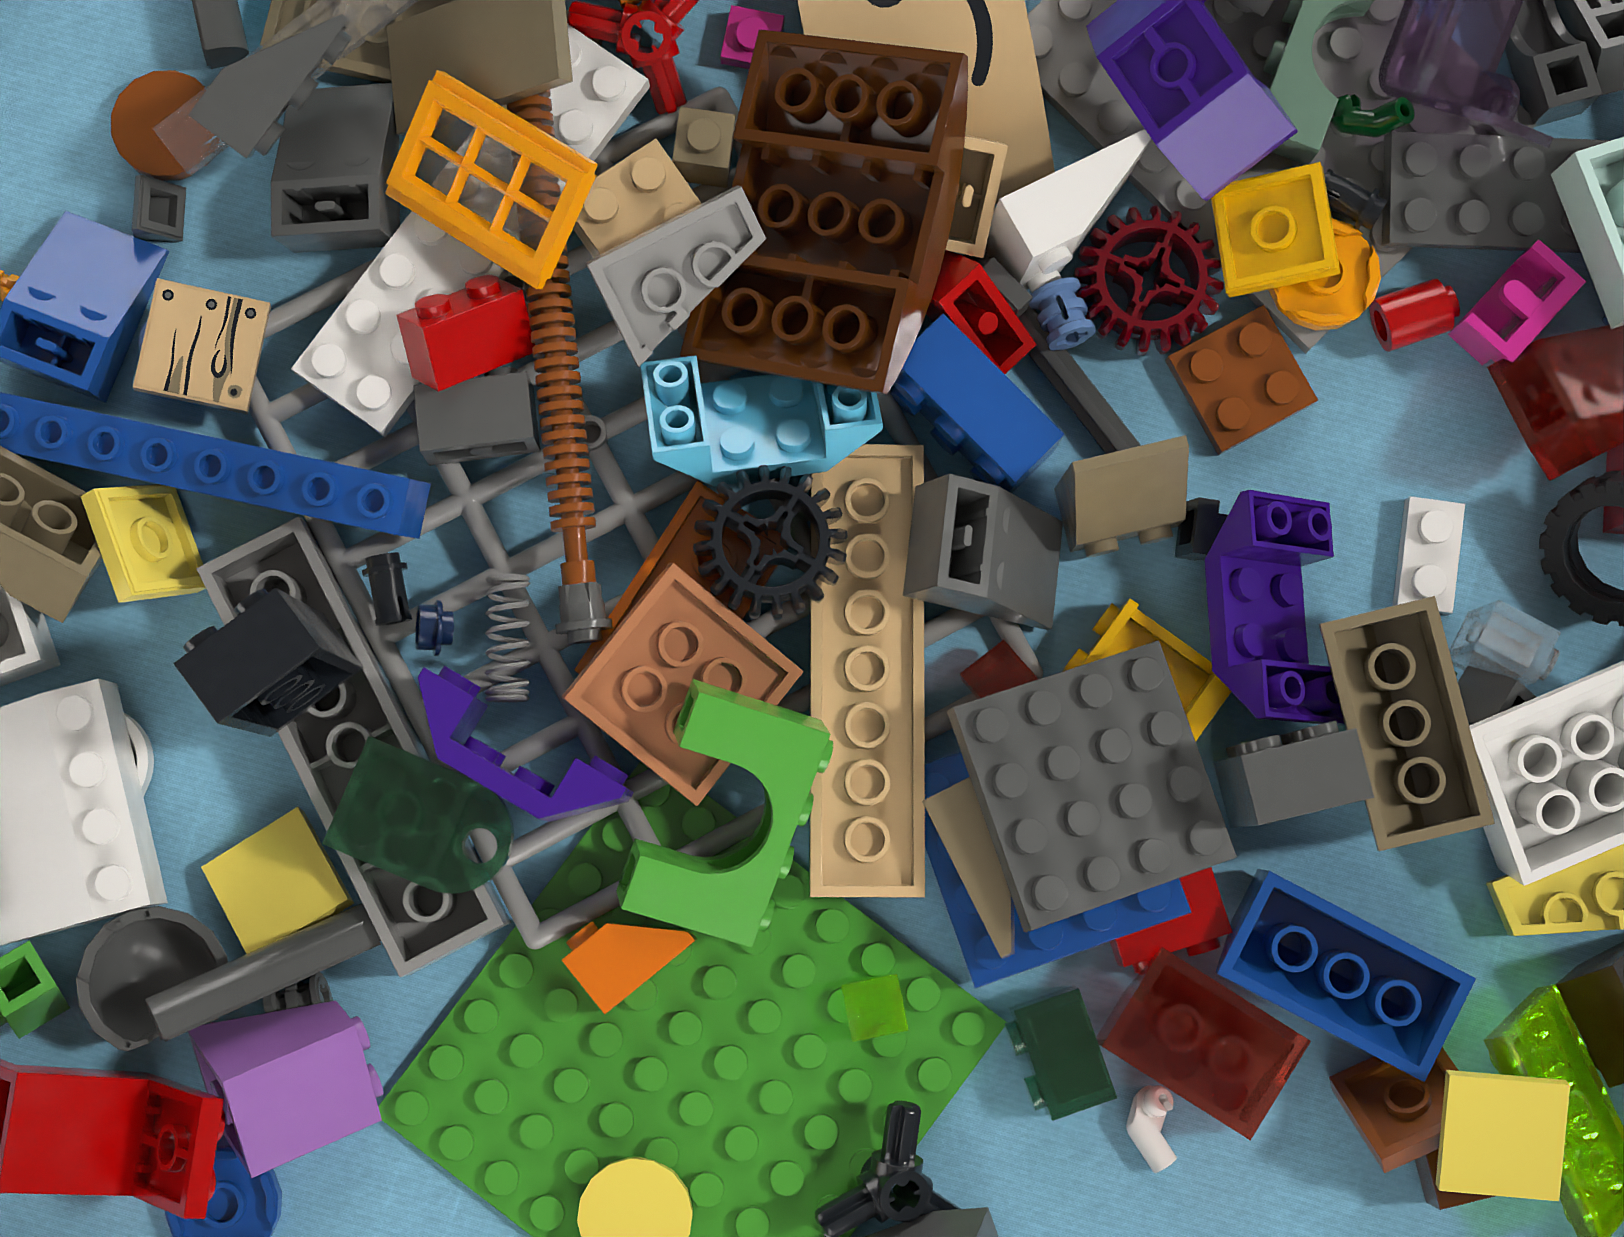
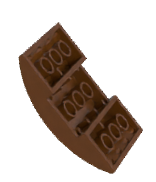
M759 29L733 134V139L742 144L732 188L737 185L742 187L766 239L718 288L715 287L690 312L680 357L696 355L697 361L878 394H888L899 376L922 326L940 273L949 238L965 144L968 102V56L966 54Z

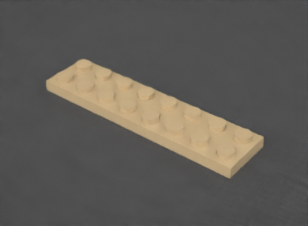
M863 444L827 472L810 474L813 477L810 497L812 498L819 490L824 488L830 492L829 500L820 509L822 512L837 507L841 509L843 513L842 518L828 527L829 529L840 528L847 530L848 538L843 543L830 545V548L841 550L847 554L843 565L826 563V566L839 576L836 585H828L818 579L816 584L822 589L824 599L820 603H816L810 598V716L822 720L830 732L829 740L833 741V752L827 769L824 773H816L810 789V793L814 796V801L809 816V897L924 898L925 806L922 802L925 800L924 601L903 596L915 486L924 483V445ZM810 521V556L816 559L818 540L815 529Z

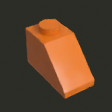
M592 921L566 942L572 952L564 957L562 962L601 1011L606 1014L695 942L697 938L690 930L614 922L606 923L599 929Z

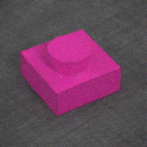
M731 5L720 55L721 64L749 69L759 29L783 32L785 15Z

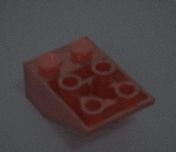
M1610 325L1537 339L1530 343L1513 363L1502 358L1487 367L1522 437L1549 481L1624 443V325L1611 329Z

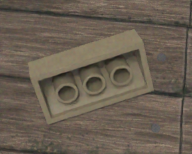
M1435 596L1319 624L1346 730L1357 729L1374 798L1364 801L1377 851L1495 824Z

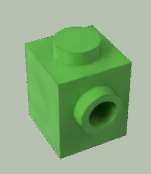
M30 941L0 957V1027L8 1023L20 1039L70 1009V1006Z

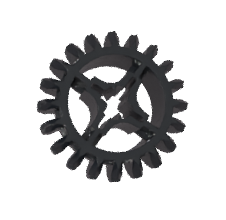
M760 465L758 469L759 483L751 484L748 474L741 470L736 473L737 484L740 488L738 492L735 493L725 482H720L717 485V492L725 501L723 505L714 500L705 499L702 508L715 520L714 522L697 520L694 530L700 535L711 537V539L693 544L694 555L712 556L713 558L698 567L701 577H709L716 573H719L721 576L710 587V592L713 596L721 595L729 587L734 590L729 598V609L736 611L745 597L752 600L749 610L750 618L757 619L759 617L761 602L772 603V618L780 620L783 615V601L789 600L793 611L800 615L805 611L804 601L801 597L802 593L806 592L816 603H820L824 599L822 589L816 584L818 579L828 585H836L839 576L832 569L828 568L826 563L843 565L847 554L841 550L830 548V545L847 541L848 533L844 529H829L828 527L840 520L843 513L839 507L822 512L820 508L830 498V492L826 488L819 490L812 498L807 495L812 485V476L805 474L800 479L798 486L795 487L789 484L791 479L790 467L783 466L780 471L779 482L769 481L770 471L768 466ZM776 499L785 501L774 515L767 519H756L747 514L742 516L737 513L744 506L758 500ZM800 510L809 518L817 535L818 554L816 559L803 552L804 547L795 542L790 534L794 519ZM785 520L782 524L780 545L784 548L783 551L777 554L773 548V555L764 554L760 563L756 566L761 546V540L757 537L758 534L764 531L768 537V530L776 531L780 523ZM726 527L736 532L737 537L743 540L751 551L746 567L740 576L731 568L723 552L722 539ZM775 565H783L792 570L797 568L805 573L799 579L783 586L764 587L756 585L758 579H761L763 574Z

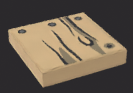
M157 278L133 383L134 391L248 414L271 309L270 302Z

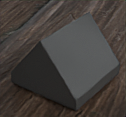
M136 175L132 217L133 236L144 241H183L186 187L144 175Z

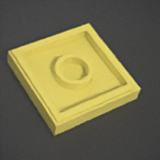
M160 484L95 488L80 496L118 603L193 594L206 589L196 569L202 566L203 562L176 488Z
M299 807L294 808L201 866L246 954L336 915L354 904L309 819Z
M1446 1070L1436 1173V1186L1438 1190L1559 1201L1570 1093L1569 1083L1566 1080Z

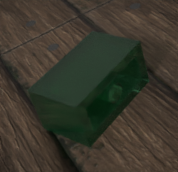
M1072 985L1009 1007L1014 1021L1005 1023V1028L1015 1056L1026 1054L1033 1075L1023 1079L1035 1111L1044 1108L1047 1116L1054 1121L1117 1099L1078 987Z

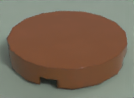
M176 70L152 71L134 79L119 94L111 113V136L119 154L139 174L161 181L183 180L192 176V172L198 170L203 164L206 167L216 156L222 140L188 116V114L207 88L195 77Z

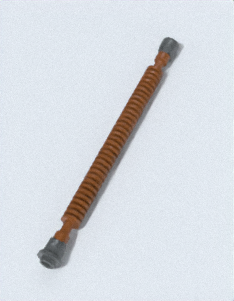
M550 90L507 104V110L555 138V129L552 127L554 124L553 114L550 112L552 111V101L549 99L551 96ZM512 151V156L515 158L513 160V170L515 171L521 155ZM531 163L520 192L554 211L559 200L558 197L561 196V186L557 184L560 179L536 164ZM517 203L518 214L522 215L519 217V228L524 229L520 232L521 242L536 251L549 222ZM566 243L551 278L546 280L543 289H535L526 282L525 285L529 286L526 289L527 300L532 301L528 303V314L534 315L529 318L530 328L535 330L531 332V343L539 344L532 347L533 357L538 358V360L534 361V371L542 373L535 376L536 386L543 387L537 390V400L546 402L538 405L539 415L548 416L540 419V429L549 431L541 434V440L544 445H554L543 449V458L554 460L544 463L545 473L557 474L546 478L547 488L558 489L547 493L548 502L560 503L549 507V517L561 518L551 521L550 526L552 532H563L566 561L560 564L562 586H558L560 623L555 624L556 634H567L568 644H584L602 641V631L612 629L613 626L612 619L606 618L601 584L596 582L594 560H588L585 530L596 527L595 517H584V515L595 512L594 503L582 502L593 498L592 488L581 487L592 483L591 474L579 473L590 469L589 459L578 458L588 455L589 452L587 444L579 443L587 440L586 430L576 429L585 426V416L577 414L584 411L583 401L574 400L582 397V387L575 385L581 382L580 372L572 371L579 368V358L573 356L578 353L577 343L570 342L576 339V329L571 327L575 324L574 314L568 313L573 310V300L568 299V297L572 296L571 286L566 284L570 282V272L565 270L569 267L568 257L564 255L567 253Z

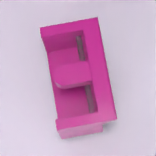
M1537 240L1513 262L1447 335L1482 366L1491 359L1496 364L1502 359L1513 363L1587 281L1541 240Z

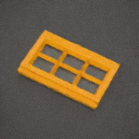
M436 70L433 80H429L388 176L386 181L388 187L385 194L535 289H543L546 280L550 279L596 178L594 173L598 164L444 71Z

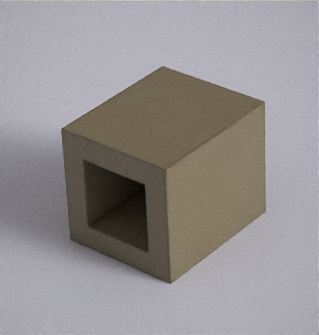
M680 106L672 162L686 182L723 188L728 187L736 114Z

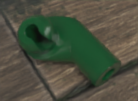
M1347 94L1337 97L1338 102L1331 123L1340 133L1377 138L1411 123L1414 120L1415 111L1412 103L1405 97H1399L1373 110H1361L1360 98L1355 94L1351 96Z

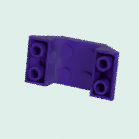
M1117 0L1086 25L1095 55L1155 145L1203 200L1208 201L1298 132L1269 88L1254 77L1204 5V2L1207 0Z
M1245 490L1238 495L1204 560L1212 671L1257 719L1312 724L1336 721L1337 726L1345 725L1330 667L1309 664L1301 566L1334 557L1330 503Z
M443 666L438 675L423 667L418 675L437 759L534 817L552 822L627 803L634 792L623 786L628 775L595 755L589 765L575 758L553 796H550L555 787L554 784L522 766H519L515 774L501 766L506 758L505 755L470 736L489 706L476 698L481 687L446 666Z

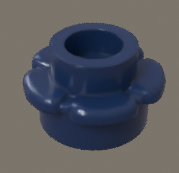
M436 600L434 605L418 604L415 644L416 650H433V656H439L441 645H452L454 614L453 611H443L441 600Z

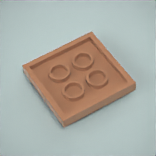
M669 563L561 698L691 803L698 806L731 763L679 747L673 731L692 679L778 705L804 671L677 565Z

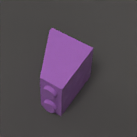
M336 1000L204 1024L188 1031L206 1092L224 1098L225 1129L223 1135L251 1178L382 1121L376 1098L383 1095L382 1084L371 1063L366 1064L363 1053L364 1050L370 1048L367 1031L358 1016L350 1018Z

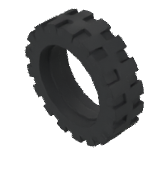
M1620 470L1605 472L1600 477H1590L1565 494L1557 502V506L1550 510L1543 524L1547 525V529L1540 534L1539 549H1544L1545 557L1540 560L1544 575L1550 574L1554 582L1550 587L1559 598L1563 595L1571 602L1568 607L1580 616L1585 612L1593 616V622L1608 625L1611 621H1618L1619 626L1624 627V590L1603 583L1587 568L1579 552L1578 530L1581 521L1591 510L1601 506H1619L1624 508V475H1621Z

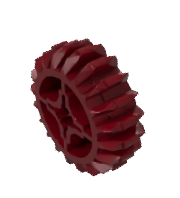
M1158 205L1151 206L1146 220L1142 219L1141 213L1136 207H1131L1126 213V224L1115 214L1109 216L1106 221L1108 233L1102 229L1094 228L1089 236L1094 247L1082 246L1078 258L1087 266L1077 267L1073 273V278H1077L1080 283L1087 286L1081 287L1076 296L1083 298L1085 303L1093 302V305L1087 308L1088 312L1085 315V319L1094 321L1100 317L1103 320L1096 333L1098 338L1104 339L1111 330L1120 334L1115 342L1117 350L1122 351L1129 342V339L1136 340L1135 349L1137 355L1144 356L1149 349L1150 340H1154L1157 351L1160 354H1166L1171 348L1170 336L1178 345L1184 347L1191 341L1189 329L1202 333L1208 326L1202 314L1214 315L1219 308V303L1210 296L1220 294L1224 288V282L1210 276L1220 271L1222 268L1221 260L1216 258L1205 259L1204 257L1213 249L1214 242L1212 239H1205L1199 243L1194 240V237L1200 230L1199 223L1193 222L1186 231L1178 227L1177 225L1182 216L1180 211H1173L1168 221L1165 222L1160 220L1161 211ZM1131 243H1155L1151 253L1145 257L1137 258L1125 254L1123 258L1113 255L1116 250ZM1171 251L1184 263L1189 274L1191 288L1184 285L1185 279L1174 274L1170 268L1169 256ZM1156 260L1157 266L1153 273L1155 275L1154 287L1152 290L1147 291L1140 302L1139 296L1143 289L1141 286L1143 282L1142 275L1145 271H1149ZM1105 273L1113 276L1112 282L1121 286L1127 293L1128 304L1125 312L1111 298L1105 282ZM1174 302L1185 307L1180 313L1164 320L1148 321L1141 319L1144 311L1151 304L1160 303L1171 307Z

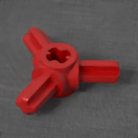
M578 0L572 1L567 14V23L589 38L617 44L616 53L629 55L633 68L642 67L644 76L649 79V91L656 112L659 115L665 112L668 114L677 112V107L687 103L673 56L680 53L676 39L685 30L680 22L699 0H643L640 5L625 3L623 11ZM644 20L654 21V30L659 34H663V41L659 43L654 39L651 47L642 46L641 36L633 33V26L636 24L641 28Z

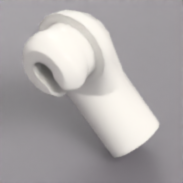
M1161 1085L1145 1086L1138 1091L1133 1098L1126 1124L1128 1135L1154 1173L1167 1168L1177 1159V1156L1161 1134L1166 1113L1172 1110L1174 1105L1171 1092Z

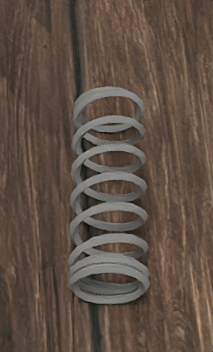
M521 574L488 575L485 578L487 582L502 585L491 587L485 594L492 600L507 604L491 607L485 614L490 619L507 624L491 627L485 634L490 639L507 642V644L493 646L485 654L491 659L508 663L493 666L487 669L485 674L491 679L510 683L487 689L485 691L487 695L485 699L489 702H526L530 699L528 696L530 692L527 689H520V687L530 684L527 679L497 675L493 672L526 667L530 662L527 659L496 655L493 652L526 647L530 642L526 639L505 637L492 633L500 630L526 627L530 622L524 619L503 617L492 613L500 610L527 607L531 603L528 600L507 598L491 593L506 589L528 587L531 584L528 582L530 578Z

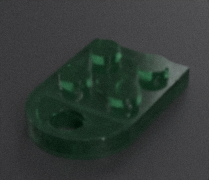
M368 736L322 844L428 889L442 893H464L486 885L501 872L512 851L514 827L510 812L498 794L463 774ZM477 829L490 831L497 841L495 855L485 863L474 862L468 857L465 850L468 836Z

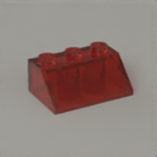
M1163 947L1156 952L1124 991L1095 1038V1041L1103 1048L1250 1141L1311 1042L1306 1037Z

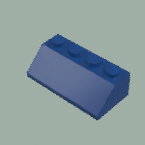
M1257 869L1232 918L1230 926L1233 933L1227 934L1215 972L1425 1082L1476 980L1475 977L1269 870Z

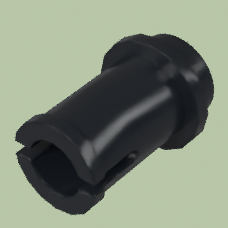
M1328 169L1324 175L1326 187L1339 193L1337 195L1327 190L1330 209L1355 222L1354 228L1359 230L1363 226L1371 231L1387 200L1378 196L1380 190L1375 188L1372 193L1333 173V170Z
M399 552L384 553L365 558L367 568L362 570L363 577H369L376 626L392 625L412 620L402 572L408 568L407 563L401 562Z

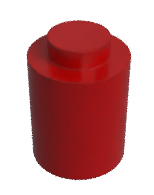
M1437 278L1375 298L1369 305V313L1373 330L1380 345L1385 351L1390 352L1452 331L1455 323L1454 318L1460 315V305L1453 288L1450 285L1443 286Z

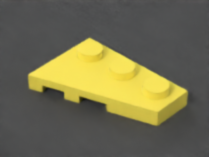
M1624 844L1525 886L1507 874L1486 883L1509 936L1624 929Z

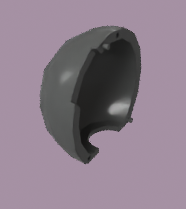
M151 906L128 911L105 923L85 948L76 977L79 1007L96 1034L119 1050L129 1051L149 1044L153 1039L159 1037L145 999L228 963L227 955L214 932L189 913L162 906Z

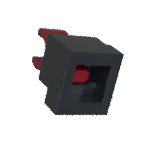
M1198 497L1186 501V519L1178 526L1175 558L1194 561L1205 560L1228 516L1227 514L1219 513L1220 500Z

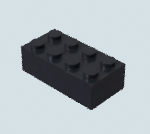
M277 588L269 593L265 589H260L247 596L234 608L237 617L219 630L215 626H211L197 633L183 646L187 654L173 663L217 724L269 737L276 734L364 668L324 613Z

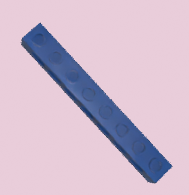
M0 392V446L13 453L388 534L420 539L431 483Z

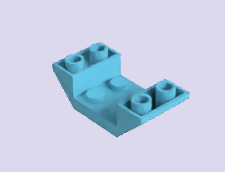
M696 355L648 361L641 365L653 460L712 486H717L720 482L736 484V473L741 470L748 474L750 482L759 481L758 469L760 465L768 466L770 471L769 479L780 478V471L783 466L791 468V476L827 472L883 430L877 393L773 374L701 383Z

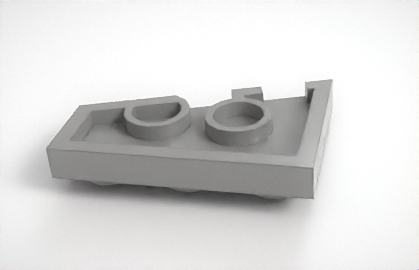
M737 185L585 262L635 364L640 367L673 329L676 330L690 316L689 313L715 287L718 288L761 245L766 237L742 187Z

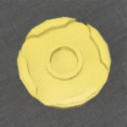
M632 1156L609 1163L592 1177L580 1198L577 1223L581 1237H689L693 1208L688 1188L674 1170L655 1160Z

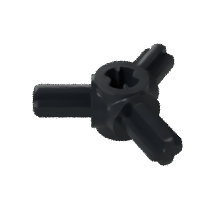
M896 1100L888 1105L882 1149L874 1151L872 1156L864 1163L860 1175L856 1176L858 1186L817 1208L815 1211V1220L825 1237H839L874 1216L880 1223L890 1218L895 1221L912 1222L917 1217L933 1211L961 1209L933 1191L931 1178L922 1173L924 1161L920 1156L916 1155L921 1118L919 1105L902 1100Z

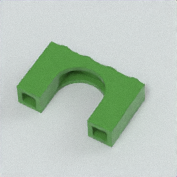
M692 679L673 731L679 747L736 764L754 774L761 781L764 789L765 800L762 818L754 833L742 845L728 853L712 857L693 856L635 838L616 892L620 907L623 910L752 947L758 930L765 932L771 922L775 901L771 898L777 879H785L791 868L794 847L790 846L797 825L803 827L808 821L814 801L813 794L809 792L816 773H824L828 767L833 752V741L829 740L831 734L820 719Z

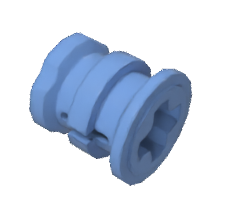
M1068 277L1051 281L1039 287L1031 294L1033 298L1029 306L1032 309L1041 311L1037 319L1041 329L1049 332L1046 342L1050 350H1066L1075 347L1095 334L1096 329L1093 322L1085 319V315L1088 312L1083 298L1076 296V293L1081 288L1080 281L1077 278ZM1061 310L1063 311L1065 320L1062 317Z

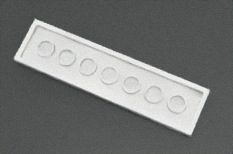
M567 23L573 82L550 89L551 96L549 99L552 101V111L550 112L553 114L554 120L552 127L555 129V138L595 161L650 88L649 79ZM476 128L456 153L463 157L465 156ZM487 135L475 164L509 184L514 174L513 160L515 158L512 156L511 149ZM449 161L431 186L448 195L459 167ZM470 174L458 203L492 223L504 194ZM560 180L557 184L561 186L562 193L566 183ZM514 202L502 230L521 241L520 232L524 229L519 228V217L522 215L518 214L517 202ZM411 211L291 369L300 378L380 435L386 437L415 399L413 385L423 384L412 378L396 315L415 308V303L423 297L435 294L449 295L465 288V283L475 277L494 275L504 281L510 272Z

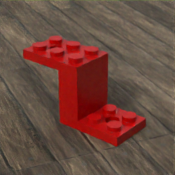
M0 1059V1193L133 1196L183 1219H205L208 1201L212 1198L216 1186V1175L213 1167L217 1142L221 1139L225 1129L224 1098L148 1072L16 1065Z

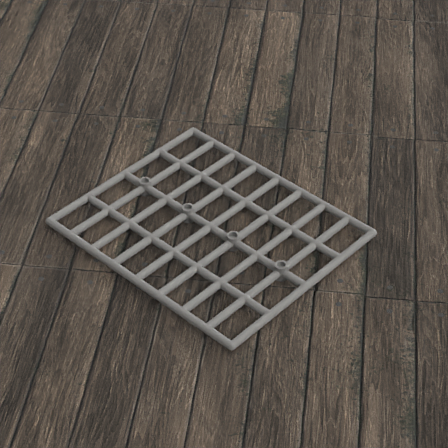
M715 87L681 106L736 114V126L739 111L729 92L723 87ZM677 107V112L670 114L665 112L610 140L594 161L598 164L594 173L596 177L613 167V163L631 155L655 138L659 141L675 133L680 107ZM734 139L733 147L739 156L742 144ZM737 167L730 170L727 188L702 184L693 188L692 190L700 202L704 203L731 189ZM584 244L564 254L568 257L569 267L565 270H568L571 276L586 268L585 262L593 259ZM374 259L271 310L264 339L345 299ZM509 273L504 281L523 290L528 312V303L532 302L527 300L526 289L529 286L525 285V282ZM689 317L677 328L683 340ZM614 320L571 341L577 343L578 353L573 356L578 357L579 362L623 340ZM534 361L517 369L518 372L527 371L533 386L536 385L535 376L542 374L534 371ZM697 361L701 383L729 380V377L744 370ZM256 377L249 412L268 449L296 454L280 422L328 399V397L307 383L269 402ZM889 390L887 395L877 393L882 421L895 445H920L899 404L891 395L892 391ZM645 396L602 418L591 414L583 397L574 399L583 401L584 411L577 414L585 416V426L576 429L586 430L587 440L579 443L588 445L589 453L586 456H589L614 503L608 508L590 516L595 517L596 527L585 530L586 542L589 543L625 524L645 561L658 542V538L645 513L691 490L697 481L700 483L704 482L677 471L634 494L608 446V439L648 419ZM415 399L407 408L413 421L412 423L334 463L369 470L418 445ZM544 448L540 449L541 452L532 453L472 485L460 462L436 465L451 495L426 508L420 536L462 515L490 569L422 604L434 605L436 600H441L443 611L455 612L486 596V591L491 587L502 585L487 582L485 578L488 575H527L565 555L563 532H559L510 558L482 504L544 473V463L554 461L543 458ZM924 452L925 483L938 478ZM779 478L769 479V481L779 482ZM769 499L775 512L785 502ZM800 510L794 519L790 534L795 542L804 547L803 552L810 555V528L806 523L810 520ZM303 515L525 944L531 949H540L619 907L620 903L616 892L619 881L540 922L512 867L618 811L633 842L636 838L661 846L638 800L668 783L652 770L647 769L629 780H625L623 786L634 792L629 802L547 822L501 847L473 794V791L483 787V785L437 759L422 694L395 644L397 641L415 633L418 606L409 610L412 615V620L376 626L373 600L357 571V568L366 564L365 558L388 553L416 538L378 532L346 549L332 521ZM783 520L780 523L779 527L776 530L779 533H781L782 524L785 520ZM525 587L502 590L507 598L528 600L531 603L527 607L512 608L516 619H524L530 622L528 626L521 627L530 644L526 647L516 648L503 655L527 659L530 664L526 667L506 669L493 673L511 677L539 662L567 717L501 751L500 753L506 756L501 766L511 772L519 766H523L562 744L579 737L590 760L595 755L621 770L600 728L561 698L574 681L559 652L573 645L568 644L567 634H556L555 629L548 631ZM806 592L801 594L805 611L800 615L793 611L788 600L782 604V619L774 620L771 610H769L757 619L746 622V624L763 638H766L810 615V597ZM624 593L604 603L606 618L609 617ZM952 608L925 622L924 648L979 620L985 615ZM989 616L1017 669L925 717V743L952 729L947 710L1043 677V669L1018 623ZM493 660L463 677L481 687L479 691L481 693L502 682L489 678L485 674L486 670L493 666L507 664L508 662ZM810 684L785 696L777 706L798 713L809 710ZM764 804L676 851L693 856L712 857L737 844L754 833L762 818Z

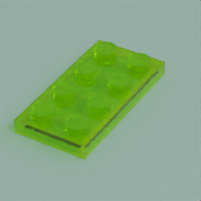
M1556 984L1537 987L1483 1041L1489 1051L1490 1060L1499 1074L1566 1080L1569 1083L1570 1093L1559 1199L1563 1205L1564 1214L1569 1223L1572 1224L1577 1237H1611L1624 1221V1126Z

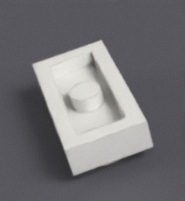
M1412 496L1405 499L1393 606L1435 596L1440 615L1447 616L1453 613L1465 504Z

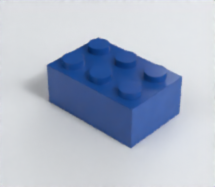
M944 313L915 340L911 352L893 384L895 389L891 392V395L897 403L911 416H915L920 412L934 426L930 434L935 441L952 456L959 451L974 466L969 471L974 480L999 486L1010 493H1013L1054 452L1064 436V433Z

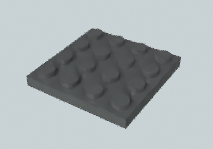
M1159 640L947 710L1024 932L1041 928L1237 858Z

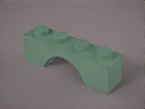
M1374 0L1288 1L1281 21L1290 24L1284 42L1276 39L1273 42L1263 72L1271 74L1267 87L1298 132L1273 150L1272 153L1308 165L1320 151L1338 98L1325 87L1315 70L1312 57L1314 35L1320 28L1334 20L1345 17L1364 16Z

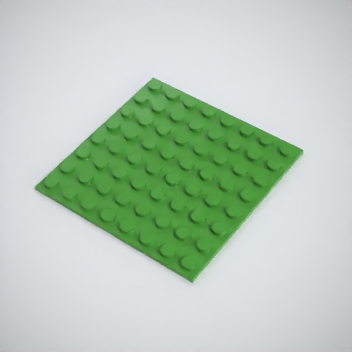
M640 761L627 780L649 768ZM669 784L638 800L661 846L672 850H677L737 818L707 794L699 805L696 806ZM618 811L597 821L590 827L532 903V907L540 922L621 879L633 840ZM750 837L738 842L737 844L723 850L722 852L714 856L722 855L738 848ZM793 860L786 878H778L773 889L771 898L774 899L775 906L771 922L765 932L758 930L752 947L623 910L620 906L592 920L599 929L606 923L614 922L690 930L697 938L695 942L606 1014L601 1011L562 962V959L572 952L566 942L589 923L540 949L529 948L525 944L517 926H515L378 1107L382 1121L532 1237H581L577 1223L579 1203L590 1180L609 1163L632 1156L647 1158L664 1164L674 1170L688 1188L693 1208L689 1237H825L815 1220V1211L817 1208L858 1186L856 1176L860 1175L864 1163L872 1156L874 1151L882 1149L888 1105L896 1100L919 1105L921 1118L917 1140L918 1145L1008 1022L844 898L809 897V872ZM857 1227L839 1237H850Z

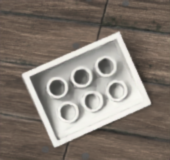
M1624 661L1469 726L1495 824L1484 826L1483 828L1496 865L1500 871L1525 886L1624 844Z
M94 679L43 692L0 707V946L120 916L131 910L168 903L117 683Z

